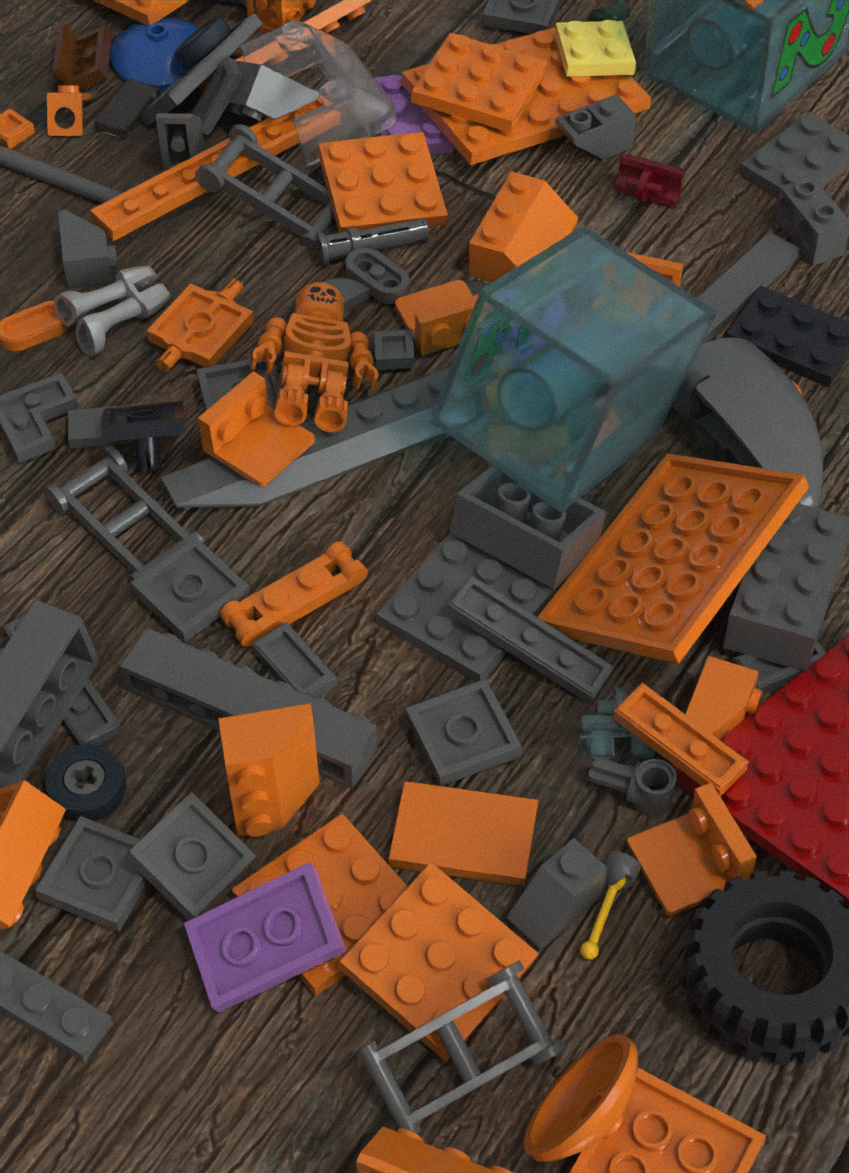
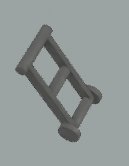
M242 124L235 125L229 132L231 142L212 165L203 164L196 171L195 176L198 183L210 192H218L221 188L227 190L302 237L301 242L305 247L313 248L316 244V233H324L335 219L328 189L258 146L257 137L249 127ZM241 152L277 174L262 195L225 172ZM290 183L327 205L312 225H309L274 203Z
M112 445L102 449V460L58 488L51 483L43 488L48 503L58 514L63 515L70 511L132 572L129 575L131 582L195 537L204 544V540L198 531L194 530L189 534L126 473L128 471L127 464L119 451ZM109 475L136 503L102 525L75 496ZM147 514H150L177 543L143 565L115 536Z
M520 960L487 977L486 981L490 988L379 1049L376 1041H373L358 1049L398 1128L407 1129L418 1134L422 1131L418 1121L527 1059H529L533 1067L549 1060L567 1048L562 1039L552 1042L516 974L524 970ZM504 992L531 1044L480 1072L453 1020ZM436 1030L463 1083L412 1111L385 1058Z

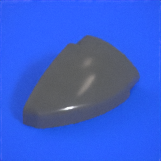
M732 337L712 340L680 355L673 362L669 370L666 401L691 426L693 436L698 445L714 461L805 475L809 489L798 503L818 508L823 484V455L820 437L814 417L807 403L788 376L752 342L742 338Z

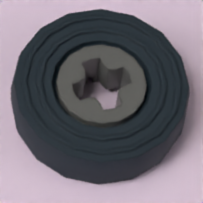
M220 15L209 20L176 49L174 56L184 68L197 63L228 36L231 31L229 24Z
M92 744L73 746L61 752L50 763L45 776L46 795L66 809L63 817L68 820L77 821L80 816L92 821L99 820L112 813L122 802L126 790L124 767L116 755L103 746ZM91 775L94 784L86 783L83 788H79L77 783L79 779L85 780Z

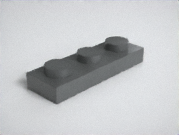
M0 951V1012L85 1063L112 1027L111 1016Z

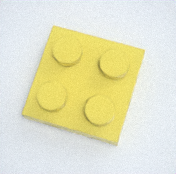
M623 21L557 22L555 24L554 35L566 77L634 75L636 61Z

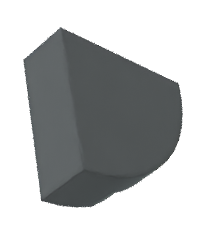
M346 278L322 281L323 283L333 285L340 291L344 298V312L371 299L370 289L358 281Z

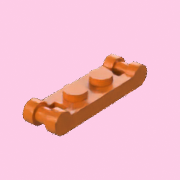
M338 541L332 544L325 554L240 602L237 600L228 602L220 610L219 617L227 627H233L236 630L235 637L242 646L250 647L252 643L284 623L291 624L358 586L366 579L368 569L361 561L353 560L351 557L352 552L344 542ZM339 568L341 573L333 577L331 572ZM253 616H256L258 618V620L256 621L249 619Z

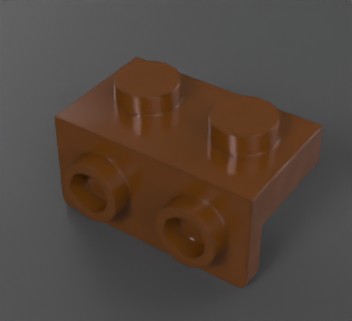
M66 24L58 27L53 72L59 82L65 85L79 86L80 91L90 86H97L107 79L112 34L105 25L78 37H75Z

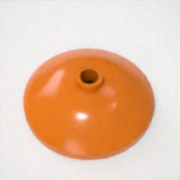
M617 1034L609 1036L589 1048L563 1072L536 1108L524 1136V1150L535 1161L552 1162L587 1150L601 1138L607 1139L618 1130L623 1121L622 1114L631 1099L638 1070L637 1047L626 1035Z

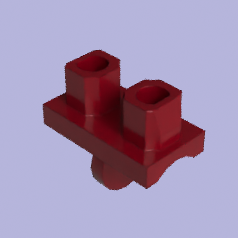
M623 153L620 157L619 173L614 190L636 196V200L640 202H645L647 199L671 207L678 205L685 170L676 166H668L650 161L648 158Z

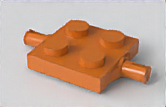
M232 278L222 291L219 292L205 290L190 283L147 329L148 341L166 349V352L156 360V365L161 371L169 372L175 363L182 358L203 367L215 366L254 322L253 311L238 305L234 301L236 296L244 290L239 280L236 281L235 278Z

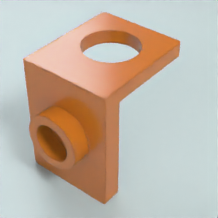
M58 85V92L47 93L48 135L83 136V100H91V93H79V86ZM63 107L69 108L75 115L74 124L67 129L61 128L55 120L56 112Z

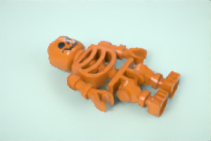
M314 282L303 287L295 299V310L290 317L288 325L280 317L271 318L267 323L265 333L259 339L258 347L252 353L251 370H255L256 363H262L263 360H266V374L269 375L274 370L276 355L282 347L284 358L281 367L282 377L280 386L284 387L279 391L276 398L274 413L276 419L284 425L296 426L305 421L307 417L308 394H304V392L307 390V385L318 386L317 394H321L315 407L314 421L316 426L328 433L338 432L345 427L347 423L348 401H345L343 396L347 380L346 375L349 365L347 358L349 352L351 353L350 364L352 369L355 370L352 381L356 390L360 389L362 376L371 383L372 391L376 388L379 374L373 366V355L368 350V338L366 334L359 331L350 334L348 323L343 322L344 298L333 285Z

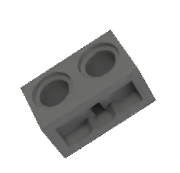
M810 176L781 186L775 220L794 244L800 248L799 250L810 264L815 266L845 255L849 235V219L815 178Z

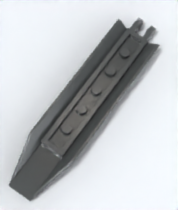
M464 359L459 361L452 370L451 368H440L348 403L347 423L338 432L328 433L320 430L315 424V416L305 419L299 425L315 435V443L265 487L257 486L212 456L162 476L161 480L177 508L262 506L477 423L471 400L481 396V384L493 381L488 373L480 374L483 368L481 366L474 377L456 389Z

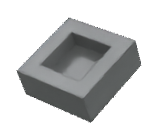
M412 329L374 331L377 370L415 368Z

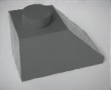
M156 114L164 171L203 152L204 141L200 117L194 114Z
M66 209L58 210L62 259L68 289L113 283L111 268L118 267L115 245H108L105 230Z
M573 838L539 868L506 917V922L540 952L605 894L608 867Z

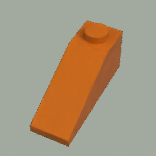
M708 656L686 715L720 740L741 723L747 714L755 715L763 693L762 690L756 689L759 671ZM667 761L674 768L676 775L681 772L675 765Z

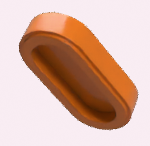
M46 301L0 321V345L9 351H22L64 334L70 326L64 325L59 319L54 301Z

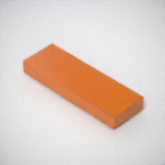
M641 683L614 710L613 719L701 786L712 783L720 797L747 770L749 761L644 683Z

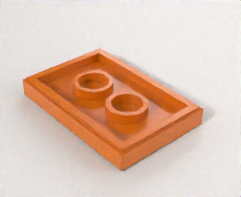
M405 781L389 855V866L422 872L432 862L448 876L525 887L538 800Z

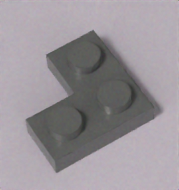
M63 373L0 395V428L18 463L55 450L54 438L45 421L66 414L68 410L79 409L77 399Z

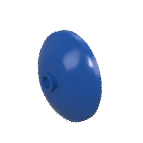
M167 17L150 26L138 22L123 31L114 41L110 50L112 69L122 81L136 88L166 90L188 69L184 68L177 61L174 52L199 28L187 21Z

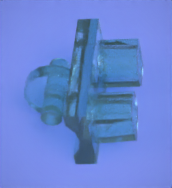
M624 687L614 688L613 700L597 701L598 714L614 713V710L626 699ZM613 715L582 716L581 724H579L580 738H585L590 760L598 757L606 760L613 758V737H630L631 758H654L656 751L615 721Z

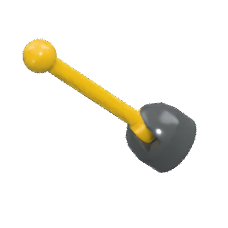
M609 851L603 861V864L608 867L606 884L609 888L589 940L584 942L580 948L582 957L587 960L595 959L599 954L597 943L617 891H624L632 887L640 872V862L623 852Z

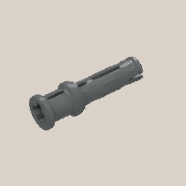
M424 217L418 220L358 230V228L350 226L344 232L324 235L323 232L316 233V249L321 265L325 266L331 260L347 258L350 252L358 248L379 250L429 241V228Z

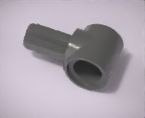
M600 757L593 760L588 780L592 783L627 793L626 801L632 802L636 810L648 817H660L665 815L672 807L677 777L674 768L666 761L650 759L643 763L638 762L636 767L632 768ZM648 786H656V787L661 788L662 790H657V791H656V790H651V789H649V788H647V787H648Z

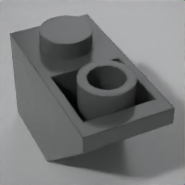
M617 94L556 117L555 124L574 145L601 159L608 158L633 147L635 113Z

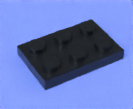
M763 286L759 287L726 333V338H742L752 342L777 366L828 388L849 359L848 321Z

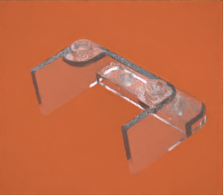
M290 21L282 27L240 45L244 62L261 64L286 77L317 64L329 80L319 91V97L323 106L293 119L307 166L320 161L318 143L372 137L389 129L396 122L397 115L392 100L351 47L336 37L306 23Z

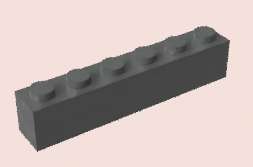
M147 628L120 665L126 691L220 731L218 718L311 703L319 775L351 789H354L378 750L377 725L371 723L365 716L357 713L349 714L337 709L323 698H312L297 692L283 681L274 682L256 674L245 665L240 664L236 666L220 659L210 650L196 649L182 643L176 636L169 633L161 634Z

